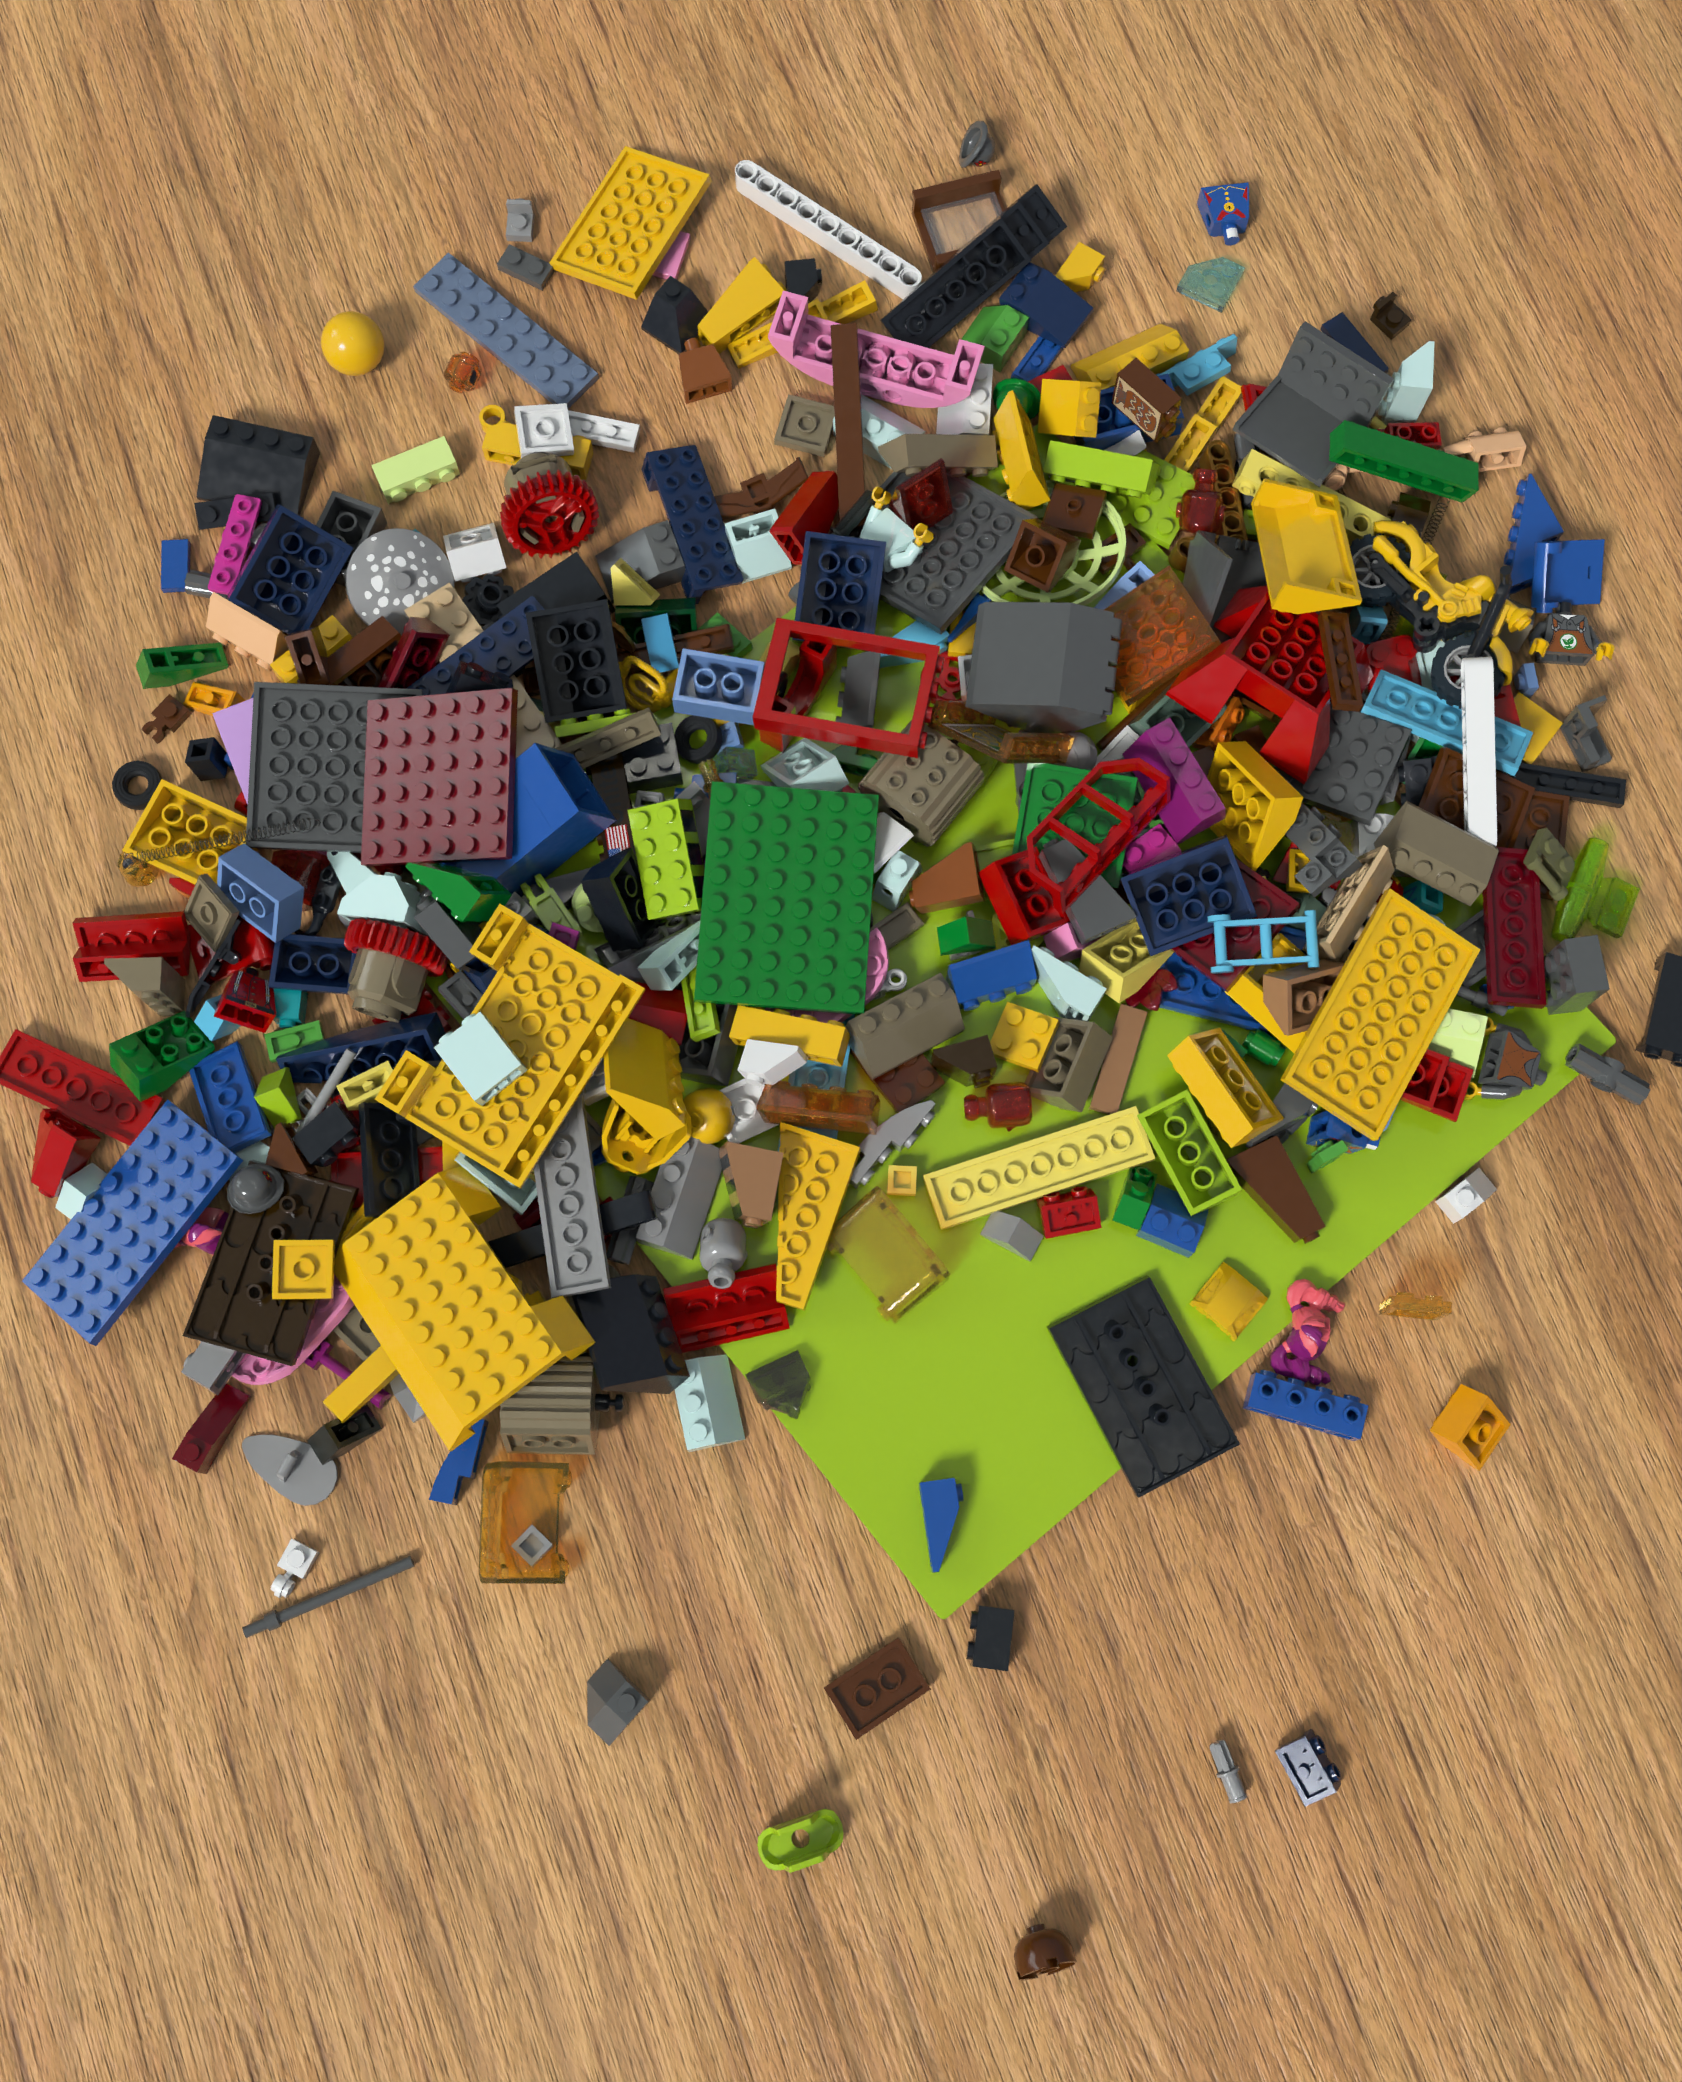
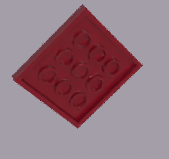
M1236 858L1257 917L1251 919L1292 917L1301 907L1299 902ZM1286 924L1271 925L1272 940ZM1260 926L1225 928L1227 960L1258 958L1261 954ZM1214 933L1170 949L1226 992L1230 991L1242 977V974L1250 967L1235 966L1234 972L1211 973V967L1216 966Z

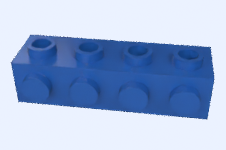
M1260 1370L1259 1373L1250 1375L1243 1409L1351 1441L1361 1439L1369 1405L1360 1403V1398L1344 1394L1343 1398L1332 1395L1333 1390L1316 1386L1315 1390L1304 1387L1305 1382L1294 1378H1288L1287 1381L1276 1378V1373L1267 1370Z

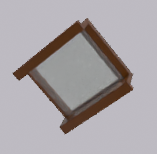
M999 170L912 191L913 205L911 214L932 272H935L1006 210L999 193L1002 180Z

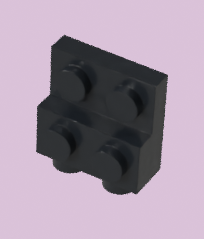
M1437 755L1403 759V766H1398L1399 783L1405 782L1406 793H1400L1402 806L1408 801L1419 807Z

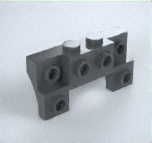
M1302 803L1296 821L1285 835L1310 859V862L1295 875V878L1316 897L1333 883L1350 877L1362 864L1339 841V838L1342 836L1341 833L1331 823L1326 827L1321 822L1325 817L1314 806L1309 810Z

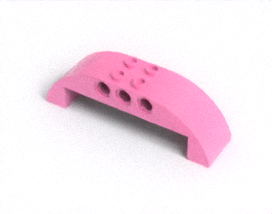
M783 290L768 334L770 343L791 365L816 380L833 386L831 325L840 323L808 315V297ZM858 329L861 394L890 403L916 408H937L956 404L970 395L985 346L959 339L955 355Z

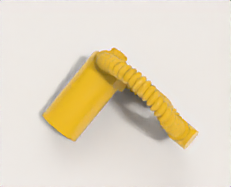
M627 656L623 662H619L625 701L635 709L637 708L639 711L649 707L653 713L672 704L678 669H674L665 678L656 668L654 669V667H651V665L635 656ZM631 664L641 668L651 676L653 675L658 681L656 685L646 676L638 673L633 674L629 678L630 690L651 705L637 702L626 690L625 678L629 673ZM635 680L642 681L646 688L649 687L653 690L651 697L635 686Z

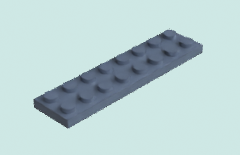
M449 252L413 286L419 296L552 404L567 403V408L569 409L599 379L598 373Z

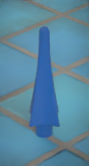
M977 593L947 641L953 642L976 622L979 604L991 602L992 600L985 594L981 596Z

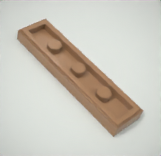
M1124 1004L1120 1005L1111 1034L1113 1038L1103 1060L1089 1109L1107 1115L1118 1112L1148 1013L1147 1011Z

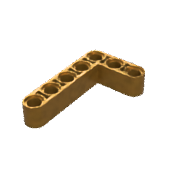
M1213 440L1200 457L1199 466L1202 480L1206 481L1204 491L1212 532L1216 534L1214 543L1217 544L1219 535L1241 539L1242 543L1243 540H1248L1238 489L1232 486L1235 473L1230 449L1225 442ZM1195 536L1179 539L1170 552L1168 561L1174 569L1181 571L1186 569L1190 540H1193Z

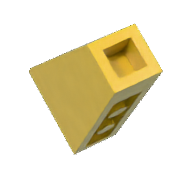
M755 257L752 258L698 324L699 340L704 346L714 345L720 354L727 349L728 344L749 334L775 315L783 290L787 291L785 286L772 277L766 264H761Z

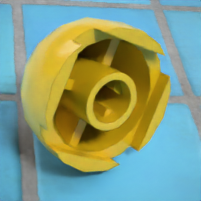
M714 1088L698 1089L683 1099L686 1110L691 1117V1137L699 1139L705 1144H714L725 1139L732 1131L735 1114L732 1115L730 1099L721 1091Z

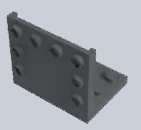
M1305 321L1296 334L1279 374L1238 419L1233 427V431L1320 487L1339 465L1329 461L1330 433L1344 420L1369 427L1394 378Z

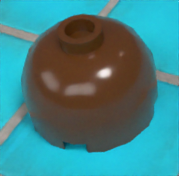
M1037 1924L1027 1928L1028 1935L1022 1937L1015 1946V1967L1018 1978L1022 1981L1038 1978L1037 1975L1048 1973V1975L1060 1972L1075 1965L1074 1962H1077L1073 1947L1066 1935L1057 1929H1045L1044 1924Z

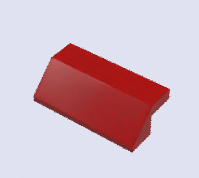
M184 911L75 918L72 923L79 945L77 952L73 956L79 982L120 980L104 964V958L162 957L181 976L189 975L190 932Z
M776 1263L735 1272L734 1283L725 1289L713 1287L708 1279L664 1288L667 1309L682 1353L790 1329L785 1304L776 1301Z

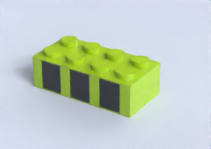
M677 798L629 809V821L648 920L665 919L701 911L705 869L692 800Z

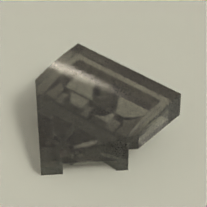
M798 1350L745 1374L757 1402L762 1404L763 1409L776 1410L788 1414L791 1418L798 1419L804 1397L811 1388L809 1383L810 1375Z

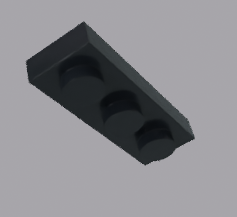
M275 493L250 496L260 498L262 502L256 523L268 521L277 506ZM234 498L194 503L199 530L226 527Z

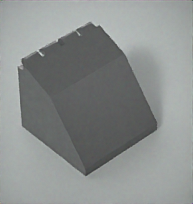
M1200 530L1197 531L1195 538L1190 540L1183 581L1189 659L1196 654L1232 639L1214 627V624L1238 589L1267 586L1258 542L1243 540L1241 543V539L1219 535L1217 544H1215V533Z
M984 602L979 604L965 706L1047 740L1057 738L1066 732H1075L1105 722L1106 715L1112 714L1114 694L1105 692V689L1115 690L1117 669L1110 666L1118 664L1120 646L1119 642L1112 641L1111 638L1120 640L1122 620L1115 618L1114 612L1075 603Z

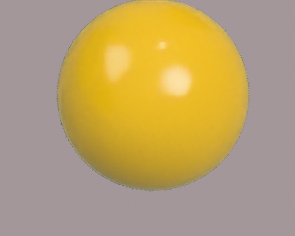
M345 311L333 316L326 323L321 335V348L325 359L335 370L349 376H360L372 371L381 361L384 353V338L379 326L370 317L360 312Z

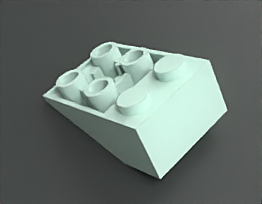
M1034 945L1031 950L1037 981L1058 1015L1067 1019L1089 1021L1107 988L1102 986L1103 983L1093 976L1087 977L1078 972L1079 969L1074 964L1068 961L1063 963L1056 959L1054 953L1045 947L1038 948Z

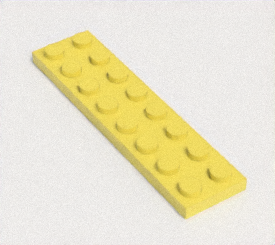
M1134 1106L923 1175L940 1229L944 1230L1041 1198L1043 1195L1060 1192L1154 1161L1156 1158L1149 1139L1137 1117L1139 1114L1137 1107Z

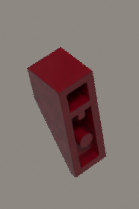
M226 1383L219 1395L214 1396L188 1430L172 1459L197 1473L207 1474L251 1396Z

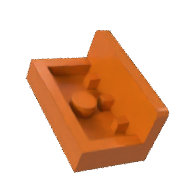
M1233 696L1230 702H1226L1227 708L1223 715L1192 744V747L1202 749L1210 745L1215 753L1218 742H1231L1232 734L1236 726L1242 722L1245 713L1239 697Z

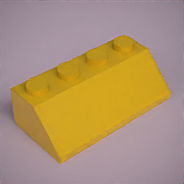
M1158 324L1071 364V369L1078 381L1102 383L1101 390L1115 387L1117 373L1135 358L1139 359L1154 374H1158L1172 368L1180 361H1185L1189 349L1176 329Z
M1013 390L1009 391L993 418L996 430L992 432L995 435L997 445H1000L997 454L1001 464L1005 466V469H1002V475L1006 484H1009L1010 487L1006 490L1009 501L1014 504L1016 503V505L1025 510H1029L1050 501V496L1032 423Z
M1221 1028L1189 1035L1167 1055L1175 1071L1184 1079L1191 1094L1200 1102L1207 1117L1213 1121L1220 1131L1221 1137L1231 1148L1249 1142L1284 1119Z

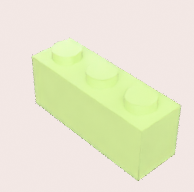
M444 436L371 465L388 504L402 501L411 494L424 492L433 485L449 482L455 476L460 475L456 460Z

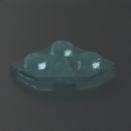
M1224 257L1190 265L1179 282L1176 291L1222 313L1240 281L1245 267Z

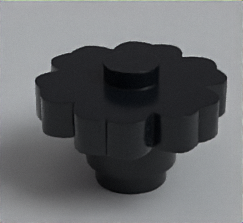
M486 574L483 580L474 577L465 586V597H463L462 601L478 624L483 627L490 621L495 623L499 620L498 616L502 613L497 604L514 594V590L511 586L504 585L502 577Z

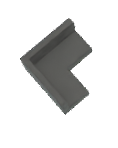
M1605 695L1577 705L1560 727L1582 773L1609 763L1612 760L1597 729L1598 724L1594 718L1597 711L1607 701Z

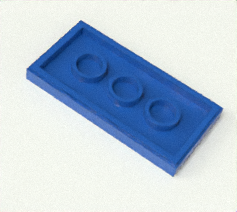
M238 1041L206 1056L189 1071L208 1132L230 1150L237 1153L272 1135L265 1113L254 1098L257 1089L243 1047Z

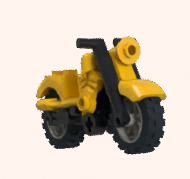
M1391 520L1373 522V536L1367 534L1360 540L1357 538L1352 541L1350 551L1354 568L1360 561L1368 567L1355 568L1356 575L1368 574L1362 582L1357 579L1362 597L1361 603L1365 604V607L1373 608V605H1378V607L1386 606L1388 602L1401 616L1413 625L1412 643L1418 652L1429 653L1433 651L1438 644V640L1445 643L1444 647H1440L1437 650L1431 667V684L1441 700H1446V704L1453 707V705L1459 706L1458 709H1461V669H1448V667L1454 660L1461 668V659L1459 657L1464 656L1463 658L1492 657L1495 697L1500 693L1502 686L1510 685L1513 673L1512 657L1505 643L1499 638L1505 621L1508 623L1509 632L1522 631L1531 623V617L1534 613L1531 609L1519 608L1509 600L1513 583L1511 567L1505 565L1500 568V585L1497 592L1493 580L1486 575H1477L1460 583L1452 584L1441 576L1438 569L1439 555L1432 545L1428 542L1424 543L1419 537L1416 528L1411 524L1407 525L1404 521L1402 523ZM1466 631H1474V634H1470V636L1465 637V635H1461ZM1459 675V679L1456 683H1453L1449 676Z

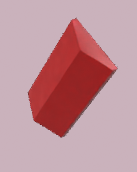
M635 982L646 990L628 1018L662 1030L669 1039L673 1038L681 1046L687 1022L683 991L677 989L650 990L647 984Z

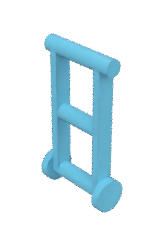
M1316 910L1304 911L1305 916L1231 920L1228 914L1207 916L1208 923H1214L1216 966L1211 967V973L1234 972L1235 966L1308 963V968L1320 967ZM1305 923L1307 956L1273 958L1271 925ZM1260 926L1261 959L1227 960L1225 927Z

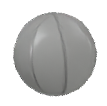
M1071 731L1060 735L1055 739L1050 749V752H1052L1050 753V763L1054 765L1090 770L1097 762V749L1094 742L1081 732Z

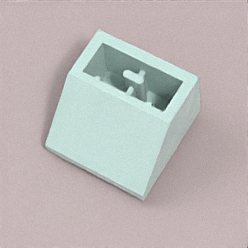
M776 509L725 523L726 535L738 569H740L744 579L742 584L792 569L791 561L769 532L772 525L778 519Z

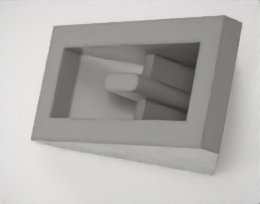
M1000 1211L990 1214L980 1233L981 1236L1028 1261H1031L1043 1238L1042 1234L1023 1219Z

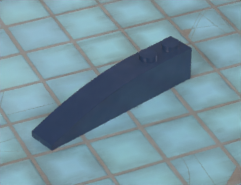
M437 1012L400 1019L399 1022L389 1021L336 1035L279 1055L276 1061L280 1069L285 1067L290 1069L293 1083L321 1084L322 1081L329 1079L345 1050L349 1048L357 1054L339 1083L341 1084L386 1061H389L394 1070L395 1063L399 1062L406 1050L424 1061L442 1060L434 1047L439 1044L440 1038L446 1032Z

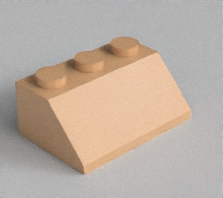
M215 592L212 593L206 627L214 633L212 638L225 646L228 642L236 646L234 651L247 659L250 655L257 658L256 664L270 672L272 669L270 664L289 650L285 639L286 635Z

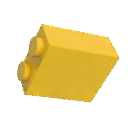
M1042 379L1037 433L1096 438L1102 383Z

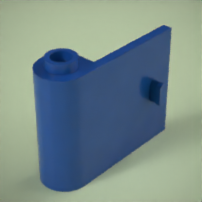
M1605 539L1535 542L1531 607L1536 608V613H1553V608H1558L1560 602H1569L1572 605L1600 604Z

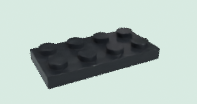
M363 1102L359 1104L364 1214L365 1217H379L420 1186L416 1125H404L397 1121L396 1112L383 1104Z

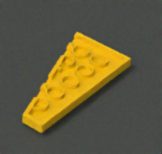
M780 1122L779 1152L783 1153L778 1189L779 1228L777 1237L776 1301L805 1311L861 1148Z

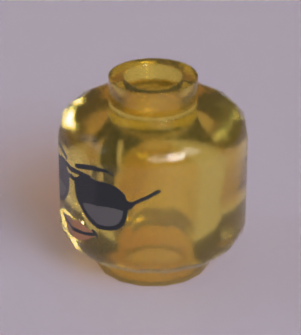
M123 851L118 858V870L131 886L141 887L150 885L159 873V868Z

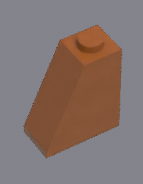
M972 842L965 843L911 881L913 890L909 891V899L912 907H915L921 914L985 901L982 881L978 875L980 867L977 849Z

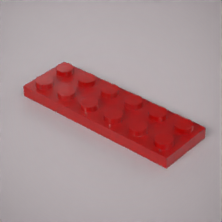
M17 1029L13 1032L0 1055V1085L50 1109H57L71 1119L128 1146L135 1141L166 1101L155 1095L140 1102L121 1078Z

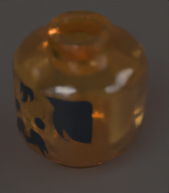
M460 352V354L451 356L444 371V378L449 383V388L457 393L474 390L482 374L479 360L467 352Z

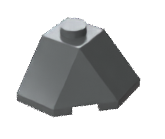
M609 1659L587 1681L588 1726L608 1746L614 1742L650 1702V1699Z

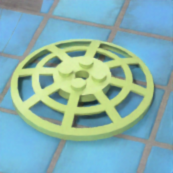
M1046 480L1049 496L1051 497L1054 485L1058 482ZM1065 481V483H1060L1076 486L1075 483ZM1007 492L1000 495L1009 501ZM1106 499L1102 512L1113 525L1118 543L1102 547L1099 533L1096 530L1092 539L1094 549H1078L1071 567L1060 579L1063 580L1065 578L1073 583L1074 586L1056 593H1047L1041 589L1040 593L1028 592L1018 587L1025 582L1024 580L1016 576L1008 579L1000 567L995 575L1002 584L992 590H989L984 585L981 591L994 602H1009L1000 596L1010 591L1023 598L1040 600V602H1051V600L1067 597L1082 589L1090 594L1071 603L1079 605L1089 604L1113 584L1123 566L1127 546L1125 528L1120 515ZM1049 501L1043 503V509L1029 512L1038 516V518H1043ZM1118 554L1116 565L1109 578L1100 587L1090 582L1100 567L1102 557ZM1094 559L1090 570L1084 577L1074 572L1078 561Z

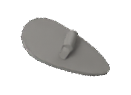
M255 1435L243 1440L242 1449L252 1468L271 1487L290 1501L304 1506L316 1505L327 1499L334 1491L338 1480L337 1466L334 1460L322 1465L310 1444L276 1435Z

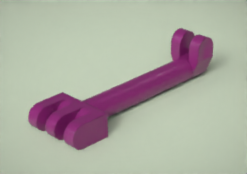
M325 1340L320 1343L321 1347L319 1350L315 1349L312 1352L314 1357L312 1359L308 1357L304 1361L314 1370H317L323 1364L344 1380L353 1373V1371L329 1355L333 1346ZM382 1389L370 1399V1402L382 1410L385 1405L383 1403L386 1399L389 1400L392 1395Z

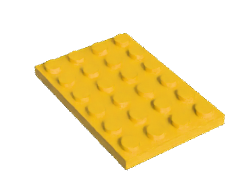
M625 146L549 262L550 265L553 266V270L637 300L711 184L710 174Z

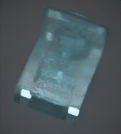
M725 747L713 758V770L715 773L736 772L739 778L753 779L758 775L755 751L753 749Z

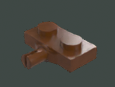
M1131 523L1124 527L1127 547L1123 565L1128 571L1136 565L1132 556L1146 545L1145 540ZM1116 533L1102 541V547L1118 543ZM1118 554L1102 557V562L1098 569L1102 575L1115 567Z

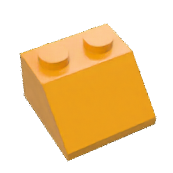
M1460 1384L1456 1392L1450 1396L1449 1402L1441 1414L1434 1420L1430 1432L1444 1447L1480 1471L1511 1424L1489 1396Z

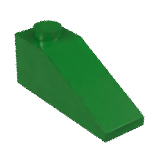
M221 643L142 649L136 664L143 689L170 687L227 669L229 666Z

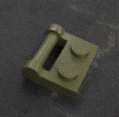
M1548 828L1539 829L1523 863L1529 870H1533L1550 890V896L1555 901H1559L1568 894L1566 887L1577 864Z

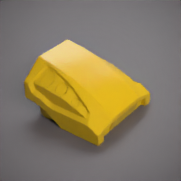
M1223 1262L1189 1305L1193 1308L1196 1306V1310L1206 1315L1207 1319L1212 1320L1227 1336L1230 1335L1229 1338L1234 1342L1268 1298L1235 1269Z

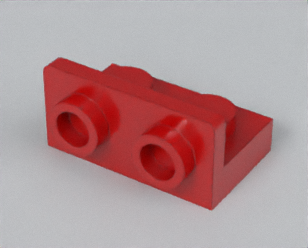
M1079 1186L1072 1188L1071 1192L1062 1194L1053 1192L1036 1199L1037 1205L1040 1208L1043 1232L1046 1239L1102 1228L1097 1195L1091 1188Z

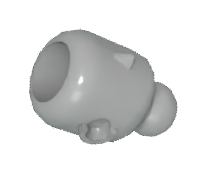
M718 1218L709 1221L703 1227L699 1257L702 1267L708 1271L709 1283L715 1288H728L734 1283L735 1271L743 1265L747 1258L746 1233L739 1222L728 1218Z

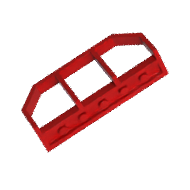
M1141 758L1099 762L1027 836L1030 879L1052 893L1054 909L1063 914L1171 801L1170 777ZM1140 771L1158 783L1155 787H1150L1142 801L1137 806H1132L1128 811L1091 787L1103 774ZM1082 795L1121 820L1119 825L1115 824L1109 830L1107 837L1101 843L1095 845L1058 821ZM1049 829L1089 855L1082 863L1079 862L1074 866L1071 875L1064 882L1061 881L1058 884L1036 870L1034 845Z

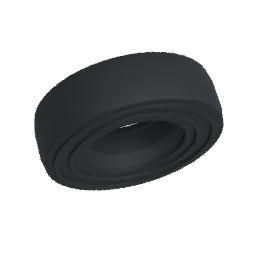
M691 715L678 725L674 734L678 754L686 761L695 764L705 763L714 758L722 745V731L719 725L711 718ZM700 729L705 730L707 734L705 744L697 749L692 748L689 742L692 733Z
M128 762L121 766L113 777L112 788L114 795L125 807L133 810H143L149 803L162 776L154 766L147 762ZM137 776L145 777L148 781L147 789L138 795L130 793L128 790L130 780Z

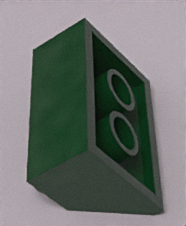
M695 597L655 600L652 605H616L615 607L616 623L625 628V632L634 644L646 642L641 619L668 613L673 636L698 630Z

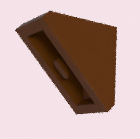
M282 1122L277 1124L265 1165L302 1175H315L318 1173L316 1167L308 1162L292 1140V1137L297 1134L293 1125Z

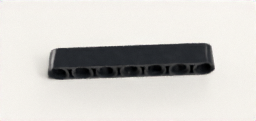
M650 1190L637 1192L599 1205L604 1236L658 1218ZM541 1224L488 1241V1244L505 1268L546 1255Z

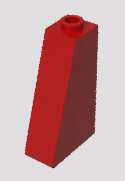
M835 471L812 472L769 531L793 565H802L806 531L828 534L839 506L838 476Z

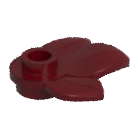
M1159 969L1138 992L1125 999L1127 1006L1136 1007L1141 1003L1150 1010L1158 1011L1162 999V991L1176 990L1178 988L1177 980L1170 971Z

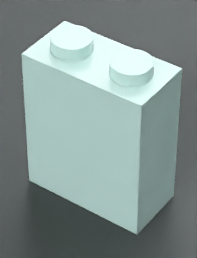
M481 1012L466 1017L462 1021L461 1027L454 1032H448L443 1035L439 1040V1044L434 1047L473 1100L481 1106L527 1071V1068L493 1024Z

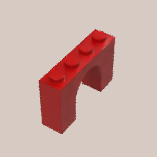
M804 640L799 648L800 663L795 679L784 698L776 695L772 710L807 716L837 668V645ZM759 730L760 741L784 753L794 737Z

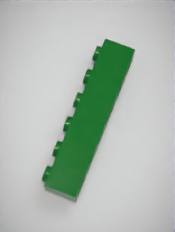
M1344 420L1330 433L1329 461L1461 503L1479 491V463L1467 460L1464 457L1451 455L1442 450H1436L1420 443L1402 439L1399 436L1386 434L1352 421Z

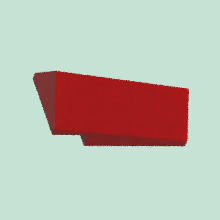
M1427 1049L1400 1100L1456 1122L1474 1070L1449 1061L1450 1057Z

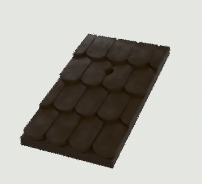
M250 1160L249 1163H248V1165H251V1164H259V1163H261V1164H266V1163L259 1162V1161H255V1160ZM273 1167L280 1172L284 1179L283 1194L272 1207L259 1213H239L231 1207L183 1336L293 1366L296 1365L297 1358L301 1354L320 1299H272L274 1240H335V1260L359 1188Z

